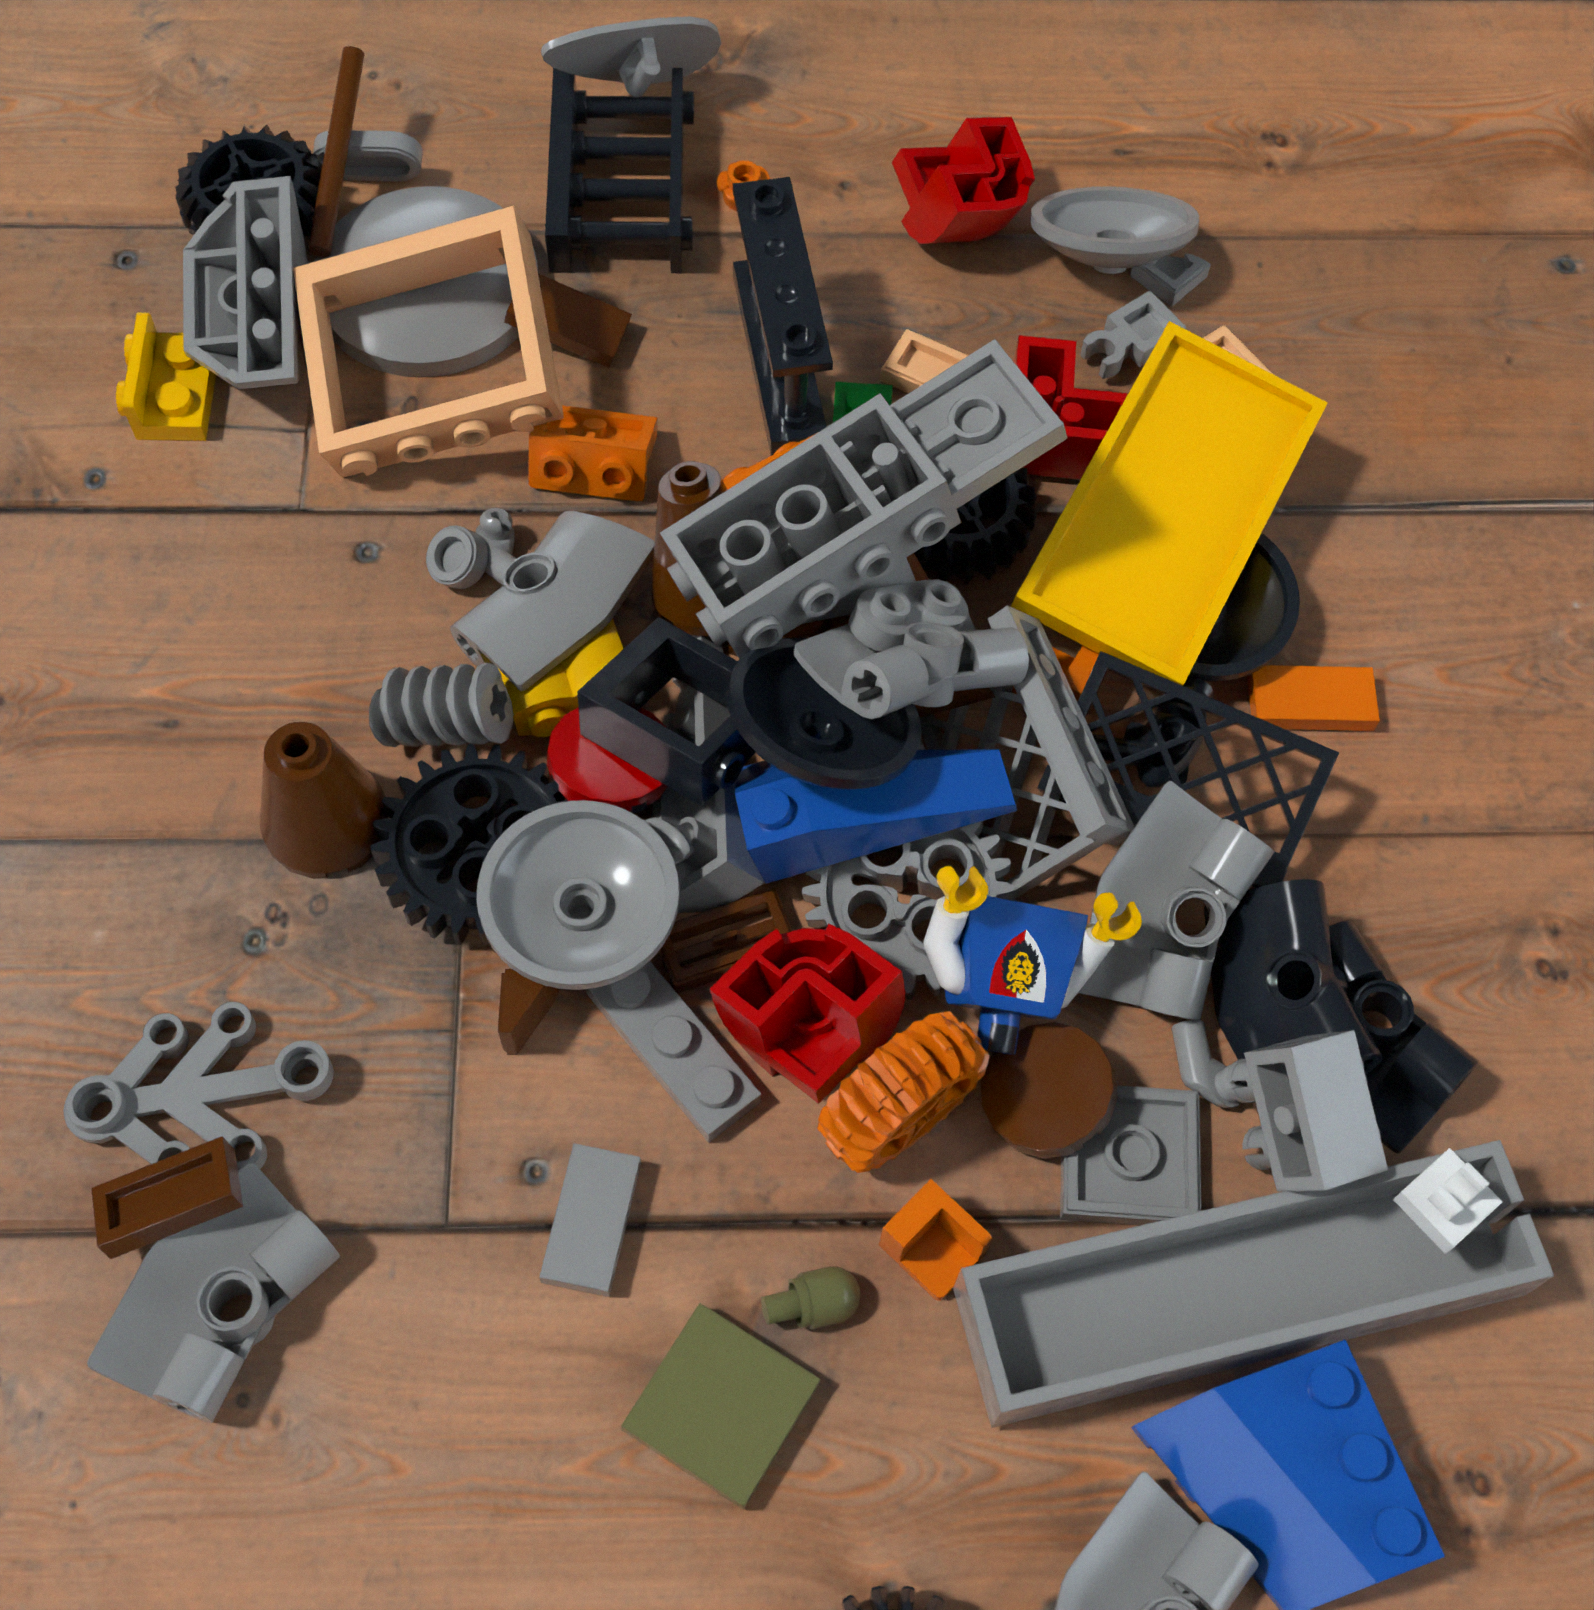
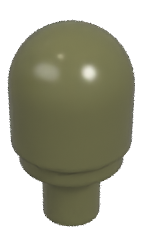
M828 1266L798 1274V1277L789 1279L788 1291L761 1297L763 1316L767 1325L795 1319L799 1328L809 1327L811 1330L841 1323L849 1319L857 1310L860 1303V1287L855 1277L841 1267Z

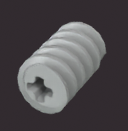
M482 663L477 666L476 670L468 664H460L454 670L446 665H438L431 671L424 666H416L410 671L401 667H395L387 672L383 679L382 688L376 690L372 696L369 707V726L374 737L383 746L397 747L399 745L417 747L421 744L439 746L444 743L462 745L466 742L485 744L489 741L502 744L509 740L513 728L514 712L502 675L494 664Z

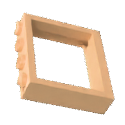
M514 206L293 268L319 454L342 478L362 472L369 476L376 472L378 468L403 461H425L436 452L459 446L477 447L485 444L492 437L514 431L531 432L534 431V426L564 418L532 238ZM506 264L527 380L346 430L330 313Z

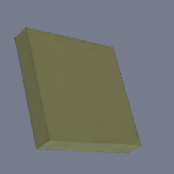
M699 1303L624 1420L621 1429L744 1510L819 1386L820 1378Z

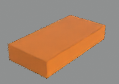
M1266 665L1262 669L1247 675L1251 715L1283 729L1374 731L1380 722L1373 667Z

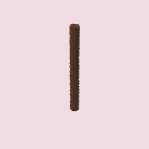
M346 46L342 50L308 251L318 257H328L331 255L365 54L361 49L354 46Z

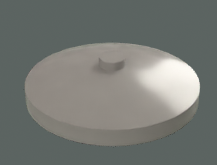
M414 187L389 192L361 204L344 216L335 226L331 255L328 257L316 256L314 262L499 210L502 207L475 193L449 187ZM506 264L332 312L330 313L333 341L344 352L362 364L393 375L437 377L476 367L504 351L519 336L518 328L504 323L507 309L512 301Z

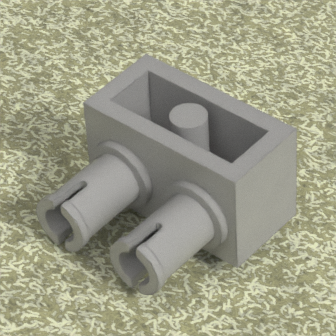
M1354 1030L1303 1036L1245 1052V1059L1233 1062L1228 1069L1227 1082L1245 1080L1248 1085L1230 1088V1094L1241 1103L1256 1101L1261 1126H1254L1247 1131L1242 1147L1243 1149L1262 1148L1264 1154H1249L1244 1157L1249 1165L1257 1170L1272 1169L1277 1192L1325 1191L1388 1170L1381 1143V1135L1377 1126L1364 1072V1064L1360 1056Z

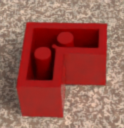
M1018 335L1014 363L1064 423L1067 435L1066 440L1022 467L1027 468L1030 475L1081 480L1129 394L1074 388L1077 341Z

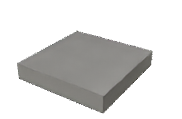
M1117 1085L1118 1099L1110 1123L1100 1135L1096 1133L1092 1139L1083 1143L1084 1148L1071 1155L1061 1156L1060 1220L1145 1225L1201 1211L1199 1091Z

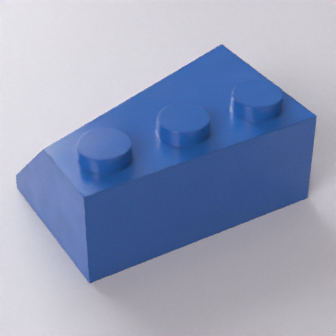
M1346 1339L1212 1388L1131 1427L1147 1448L1151 1447L1177 1478L1175 1480L1176 1484L1192 1503L1196 1501L1214 1525L1232 1535L1256 1558L1259 1565L1252 1577L1279 1610H1310L1445 1557Z

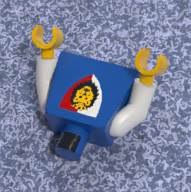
M945 866L937 874V883L945 896L939 898L936 902L923 946L939 986L945 989L947 1003L981 1010L977 1036L981 1039L980 1044L982 1047L990 1052L1016 1055L1021 1017L1056 1019L1061 1009L1069 1005L1115 945L1114 940L1121 941L1134 936L1141 927L1142 918L1134 901L1126 905L1121 915L1111 918L1117 910L1118 902L1113 893L1106 892L1100 894L1095 899L1093 905L1094 914L1098 920L1097 923L1087 924L1088 915L987 896L988 885L975 866L969 869L967 881L959 886V876L953 867Z

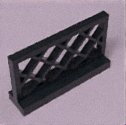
M1100 651L1080 695L1078 705L1084 718H1086L1093 703L1099 720L1089 723L1088 726L1091 732L1100 728L1104 731L1115 762L1109 763L1106 766L1109 772L1117 769L1120 772L1124 785L1115 781L1114 783L1134 827L1157 794L1147 796L1135 791L1125 766L1161 753L1171 781L1184 791L1220 779L1233 814L1222 817V819H1228L1232 822L1237 821V824L1247 831L1249 829L1244 817L1280 805L1289 827V832L1280 852L1273 854L1251 886L1257 888L1282 882L1340 752ZM1107 670L1132 680L1141 704L1106 717L1097 692ZM1142 685L1164 695L1148 700ZM1173 700H1179L1190 705L1200 729L1164 742L1152 708ZM1202 711L1223 720L1207 726ZM1145 712L1157 746L1122 759L1109 725ZM1233 725L1249 730L1259 755L1224 768L1211 734ZM1262 736L1284 746L1267 751ZM1203 737L1216 771L1181 784L1168 750ZM1296 750L1320 761L1310 785L1284 794L1271 759ZM1263 762L1276 797L1241 810L1228 775ZM1047 765L1037 787L1041 794H1044L1050 776L1051 768L1049 765ZM1061 793L1059 801L1066 803ZM1305 795L1294 818L1288 801Z

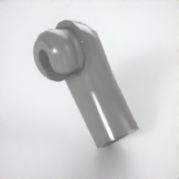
M491 508L481 514L480 525L477 527L476 533L484 539L488 549V563L485 573L504 585L502 575L506 567L513 560L517 559L513 556L515 532L512 528L513 520L507 511L500 508Z

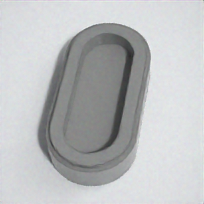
M352 130L343 180L407 181L413 179L421 171L423 148L413 137L401 132ZM328 131L318 134L314 140L312 154L317 155L318 161L322 165Z

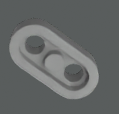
M921 580L864 591L859 596L849 617V627L853 635L861 643L881 652L894 646L903 645L906 628L912 623H941L953 627L960 632L967 619L969 610L966 601L952 584L943 580Z

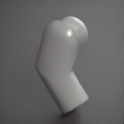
M1189 1020L1173 1025L1171 1028L1180 1076L1184 1085L1192 1091H1199L1200 1096L1218 1107L1231 1108L1238 1106L1241 1102L1235 1100L1230 1094L1229 1089L1248 1086L1245 1080L1227 1082V1073L1231 1065L1226 1066L1211 1057L1205 1023L1201 1020Z

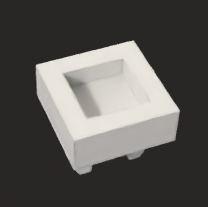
M1450 1148L1393 1199L1445 1254L1454 1248L1502 1203L1500 1198L1488 1187L1490 1183L1469 1162L1465 1164Z

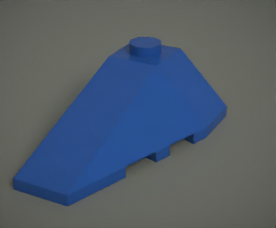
M999 749L917 750L910 765L895 779L879 786L850 790L824 788L799 781L782 773L764 760L744 766L736 780L735 797L747 851L765 884L1017 811Z

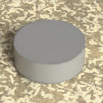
M456 525L440 530L431 540L426 554L427 569L432 578L441 584L455 589H465L478 582L484 574L488 563V549L484 539L479 534Z

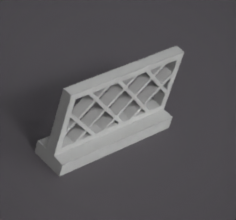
M1007 605L988 618L992 629L1013 627L1023 635L1029 655L1028 670L1023 681L1016 685L996 687V689L991 688L995 698L992 700L983 732L963 726L969 705L951 709L947 722L936 719L934 714L921 717L920 721L921 734L928 750H956L960 733L979 738L978 749H994L996 743L1017 749L1008 777L1016 806L1019 797L1041 803L1031 838L1028 840L1008 833L1014 812L996 817L993 828L983 825L978 836L979 839L985 838V834L999 836L1000 847L990 859L1001 858L1006 840L1028 847L1020 873L1006 881L1014 885V898L1009 899L1014 900L1103 844L1107 843L1118 846L1123 843L1133 830L1134 824L1040 620ZM1013 686H1014V688H1015L1017 694L1011 693V692H1012V689H1013ZM1009 701L1022 704L1027 715L1019 742L998 736ZM940 727L945 729L944 734H942ZM1037 739L1039 741L1041 748L1035 747ZM1032 753L1046 757L1051 768L1043 796L1021 790ZM1061 793L1066 803L1059 801ZM1056 808L1071 813L1080 833L1079 837L1059 849L1045 845ZM1043 852L1050 854L1041 860ZM1003 877L996 880L1005 882Z

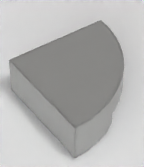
M1185 253L1184 258L1167 256L1144 266L1132 267L1130 276L1172 307L1208 276L1211 264L1200 257Z

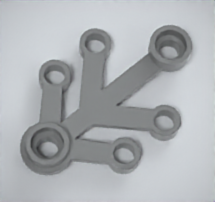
M227 1002L214 1011L211 1018V1026L161 1084L138 1087L160 1058L171 1059L177 1057L186 1049L189 1043V1033L182 1021L173 1014L161 1013L155 1015L146 1023L143 1037L110 1075L87 1077L79 1081L70 1090L64 1104V1119L67 1127L79 1139L88 1143H104L116 1138L147 1162L153 1164L190 1149L188 1145L181 1141L166 1142L136 1118L166 1112L206 1142L223 1136L234 1150L242 1143H254L256 1147L253 1156L243 1162L236 1161L237 1169L239 1171L250 1162L255 1163L261 1169L267 1159V1148L260 1136L251 1129H238L206 1105L286 1092L289 1097L295 1100H313L324 1094L330 1087L334 1076L333 1065L327 1053L320 1045L312 1041L302 1040L293 1042L283 1048L275 1060V1064L206 1076L230 1047H240L247 1044L256 1032V1022L249 1009L239 1002ZM234 1016L245 1018L242 1028L233 1033L223 1032V1026L229 1018ZM168 1027L177 1029L176 1036L170 1043L164 1045L156 1044V1037L161 1030ZM305 1067L317 1068L318 1075L313 1082L306 1085L296 1083V1076L301 1069ZM102 1102L112 1103V1110L105 1118L98 1121L91 1120V1113L96 1105Z

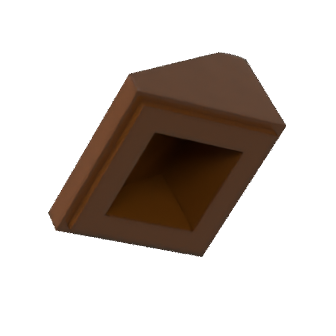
M505 969V973H502L498 1033L503 1050L507 1052V1055H518L559 994L558 988L534 982L513 969Z

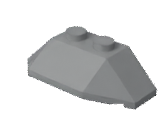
M290 176L232 182L223 195L225 200L208 215L183 249V350L189 358L237 389L296 384L306 371L307 364L293 268L308 264L293 182Z

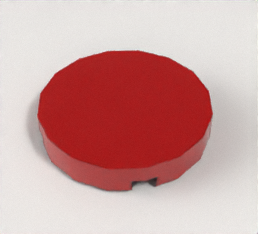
M578 708L565 714L551 731L547 753V767L550 776L552 775L553 779L559 784L558 790L568 801H597L631 812L632 806L641 805L646 801V806L658 800L668 787L580 735ZM643 708L638 710L640 713L666 727L654 713Z

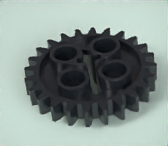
M468 744L465 751V759L456 762L452 754L445 749L441 751L442 767L434 770L422 760L417 763L422 778L417 783L401 776L397 779L403 799L394 797L383 798L382 804L385 812L391 819L374 820L373 827L375 833L382 841L372 844L371 852L375 862L381 864L375 869L381 887H389L386 894L390 905L393 908H397L406 904L403 912L409 925L413 926L427 916L426 926L430 937L434 939L448 925L452 928L456 945H462L470 929H478L483 945H489L490 943L483 931L478 914L477 892H471L466 888L472 881L479 878L482 864L489 850L501 834L513 823L537 809L560 802H567L568 800H565V797L558 790L559 784L556 781L548 783L550 776L546 763L543 762L528 772L526 753L522 750L508 763L503 761L501 747L498 744H495L490 750L487 759H479L474 745ZM476 796L489 799L482 807L475 809L462 806L468 799ZM517 804L516 806L510 807L506 811H504L508 805ZM442 841L446 843L444 849L432 855L419 853L421 847L429 842ZM452 875V878L448 882L444 884L438 882L447 879Z

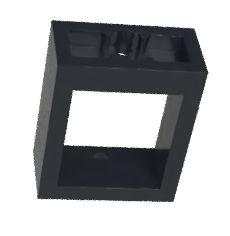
M660 617L652 622L577 691L580 735L700 806H703L720 788H729L739 777L743 765L756 753L736 729L731 716L700 746H697L638 711L673 677L728 708L726 700L728 682L738 661Z

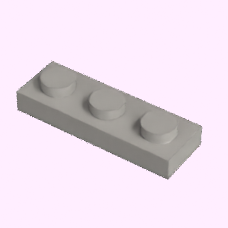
M650 961L624 979L605 986L586 989L588 997L708 1143L761 1103V1093Z

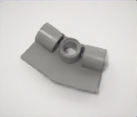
M565 511L560 514L534 552L518 557L506 567L502 575L504 585L450 626L451 634L463 653L476 666L482 663L496 665L518 690L525 691L609 624L653 559L655 542L649 537L619 523L582 512Z
M969 613L960 632L953 627L941 623H912L906 628L903 645L894 646L881 652L861 643L853 635L849 624L797 642L794 649L795 658L824 690L841 704L862 717L869 719L882 717L910 704L924 707L945 706L952 701L954 691L1020 684L1026 676L1029 662L1028 648L1019 630L1013 627L976 630Z
M1172 781L1165 783L1103 871L1095 896L1096 899L1102 893L1114 894L1118 907L1111 918L1121 915L1126 905L1134 901L1141 914V927L1129 939L1114 940L1115 945L1078 993L1138 1005L1152 1011L1200 1021L1218 939L1223 933L1227 919L1273 856L1274 850L1241 826L1216 815ZM1197 898L1206 905L1209 912V921L1201 933L1188 936L1183 934L1176 924V911L1184 900ZM1092 909L1090 923L1096 924L1098 920L1094 914V909Z
M253 1162L246 1164L238 1171L243 1201L242 1208L161 1239L152 1246L87 1361V1365L91 1370L157 1402L207 1423H213L252 1346L266 1337L272 1329L275 1316L340 1258L338 1251L318 1227L302 1211H296ZM241 1294L252 1295V1304L245 1316L236 1321H221L222 1308L229 1299Z
M1142 1472L1136 1477L1067 1570L1060 1585L1054 1610H1228L1258 1568L1259 1563L1244 1545L1225 1530L1210 1522L1198 1524L1147 1472Z

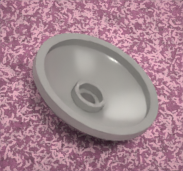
M1084 187L1056 192L1041 198L1031 209L1030 223L1033 230L1046 244L1070 259L1094 266L1095 270L1102 273L1116 274L1126 271L1127 268L1153 263L1182 249L1197 235L1200 219L1198 212L1191 205L1163 193L1127 187Z
M597 801L560 802L542 807L523 816L505 830L495 841L482 864L477 883L478 914L483 931L493 950L510 968L520 975L539 984L559 989L597 988L617 982L639 970L664 945L674 926L679 906L677 869L674 859L663 839L649 824L635 814L623 808ZM578 906H588L593 910L592 914L584 919H576L570 915L571 911Z

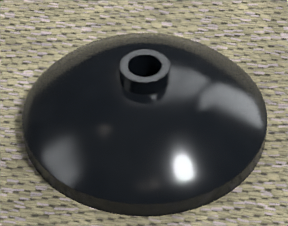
M1263 533L1260 534L1188 678L1204 681H1226L1250 675L1274 660L1290 639L1299 616L1300 597L1298 584L1284 554Z
M782 638L775 646L747 651L736 663L728 682L726 696L731 719L749 746L763 760L782 773L814 786L843 790L862 789L879 786L895 779L906 770L918 750L922 733L921 721L915 704H910L874 719L857 714L824 690L795 658V644L808 638Z

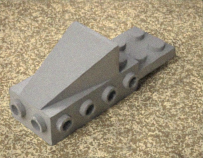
M994 339L891 405L887 403L881 393L660 532L677 561L668 567L667 570L686 601L698 595L706 608L696 613V616L715 646L718 647L728 641L740 659L749 650L775 646L783 635L800 624L850 615L859 596L866 590L916 582L906 557L922 547L936 544L947 535L950 529L960 524L961 521L957 508L1066 440L1067 435L1064 423Z

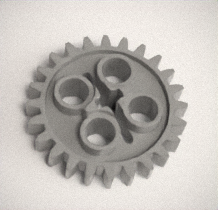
M983 821L898 845L897 847L903 854L900 860L888 867H880L871 863L867 858L869 854L808 871L807 875L820 883L802 888L804 901L821 906L806 913L805 917L808 927H827L829 923L852 934L900 969L903 974L907 1000L913 999L916 984L921 981H926L932 994L938 996L940 995V986L924 949L923 942L919 941L913 933L919 923L931 919L936 902L939 898L945 896L937 883V879L930 873L931 867L937 861L945 858L959 861L966 870L964 875L959 878V886H961L968 879L969 869L975 866L988 885L987 896L1009 900L1014 898V885L996 880L1010 872L1011 862L1008 858L990 859L1000 847V838L998 835H991L979 839L978 836L983 828ZM856 876H862L877 885L864 884L857 886L852 883V879ZM907 882L918 884L919 894L913 895L909 904H902L898 901V892L904 891ZM866 903L881 906L887 913L884 921L871 929L861 928L851 921L854 910Z

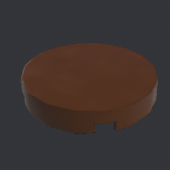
M1056 1022L1030 1025L1019 1031L1016 1055L993 1052L990 1056L985 1074L981 1079L982 1108L995 1132L1018 1152L1043 1159L1068 1156L1084 1148L1083 1143L1092 1139L1096 1133L1100 1135L1110 1123L1118 1099L1116 1073L1100 1044L1081 1029Z

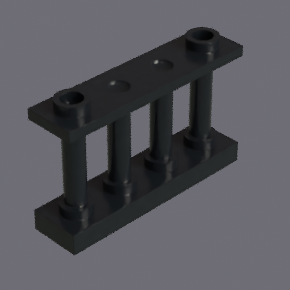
M553 68L545 241L549 273H571L572 250H582L583 244L670 245L671 274H682V251H693V216H683L684 125H694V91L683 90V68H672V96L641 97L587 96L586 90H577L575 74L571 75ZM588 118L671 119V137H585V131H577L578 124H587ZM586 159L670 160V179L584 178L583 173H576V165H585ZM584 201L670 202L669 222L582 221L581 215H574V207H584Z
M790 177L733 183V196L747 260L733 261V279L771 456L783 445L789 442H800L826 428L814 372L833 370L832 355Z

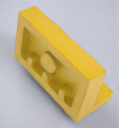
M137 312L133 334H127L124 341L127 373L125 381H119L116 387L118 413L120 416L127 417L136 440L206 441L216 374L185 354L183 350V333L157 332L151 314Z

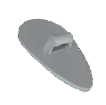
M690 16L666 17L621 22L573 32L545 43L541 48V54L544 62L555 69L571 75L575 74L576 76L624 83L626 91L631 96L641 97L651 84L672 81V68H683L684 77L705 66L717 54L721 45V39L717 26L707 19Z

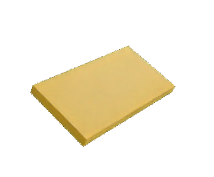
M1169 321L1016 594L1011 607L1039 619L1047 627L1098 654L1102 651L1183 686L1328 402Z

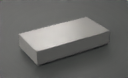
M573 1143L539 1276L541 1283L607 1297L610 1296L641 1167V1158L639 1156Z

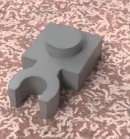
M1148 291L1108 315L1104 330H1097L1088 334L1083 341L1080 356L1083 359H1087L1095 353L1106 354L1107 357L1102 360L1099 375L1102 379H1107L1115 376L1120 371L1123 360L1128 357L1139 367L1143 366L1169 321L1186 329V326L1151 291Z

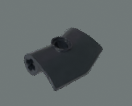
M1312 879L1282 881L1253 888L1246 892L1227 919L1223 933L1218 939L1211 970L1215 1012L1220 1028L1238 1060L1245 1059V1052L1303 1036L1354 1030L1366 1075L1378 1066L1383 1056L1355 1007L1347 997L1348 984L1344 973L1337 965L1332 963L1330 949L1332 941L1325 888L1322 881ZM1205 906L1204 916L1205 925L1207 926L1209 921V912L1207 907ZM1312 970L1314 985L1311 991L1304 998L1300 999L1298 993L1300 979L1306 972Z
M1350 920L1341 921L1330 926L1332 963L1337 965L1344 973L1348 984L1347 997L1355 1007L1383 1056L1378 1066L1365 1076L1377 1126L1381 1135V1143L1394 1153L1400 1154L1457 1091L1479 1063V1060L1430 1022L1426 1023L1414 1014V1005L1410 995L1403 987L1386 980L1382 968L1354 922ZM1312 970L1306 972L1300 979L1298 984L1300 999L1304 998L1314 985ZM1376 1011L1385 1015L1391 1022L1392 1028L1381 1029L1372 1026L1364 1018L1362 1012Z

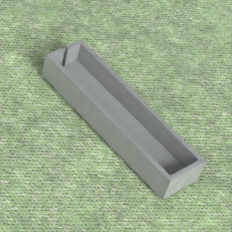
M1501 1140L1453 1151L1465 1164L1469 1162L1490 1183L1488 1187L1500 1198L1502 1203L1446 1254L1393 1200L1442 1155L1439 1154L1388 1166L1387 1171L1325 1191H1283L961 1268L953 1290L991 1428L1527 1295L1554 1277V1273L1530 1214L1516 1217L1494 1235L1489 1225L1498 1222L1524 1201Z

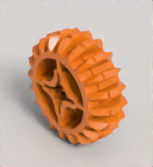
M951 1011L929 1014L922 1021H914L905 1031L896 1033L889 1042L882 1047L876 1048L875 1052L866 1061L858 1064V1068L848 1078L841 1081L840 1088L828 1097L826 1106L821 1109L817 1127L827 1140L825 1142L826 1146L838 1160L841 1159L852 1171L857 1173L869 1172L871 1169L880 1168L890 1159L894 1160L901 1152L910 1148L924 1135L928 1134L938 1123L946 1119L947 1115L955 1107L963 1103L964 1097L976 1088L977 1081L985 1074L990 1055L980 1044L981 1039L964 1021L960 1022Z

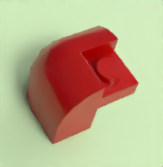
M1012 117L966 118L947 147L900 148L892 161L910 207L901 223L909 236L920 244L978 241L995 235L1017 216L1027 202L1030 186L1035 181L1031 160Z
M829 923L826 930L802 928L780 934L776 928L756 942L709 989L723 1024L750 1057L772 1077L779 1072L818 1104L858 1063L866 1061L875 1052L876 1048L882 1047L887 1043L897 1026L905 1000L902 971L852 934Z

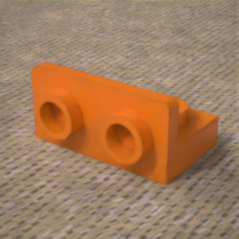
M562 405L564 418L534 426V431L530 432V487L631 501H642L644 499L647 484V465L657 439L658 417Z

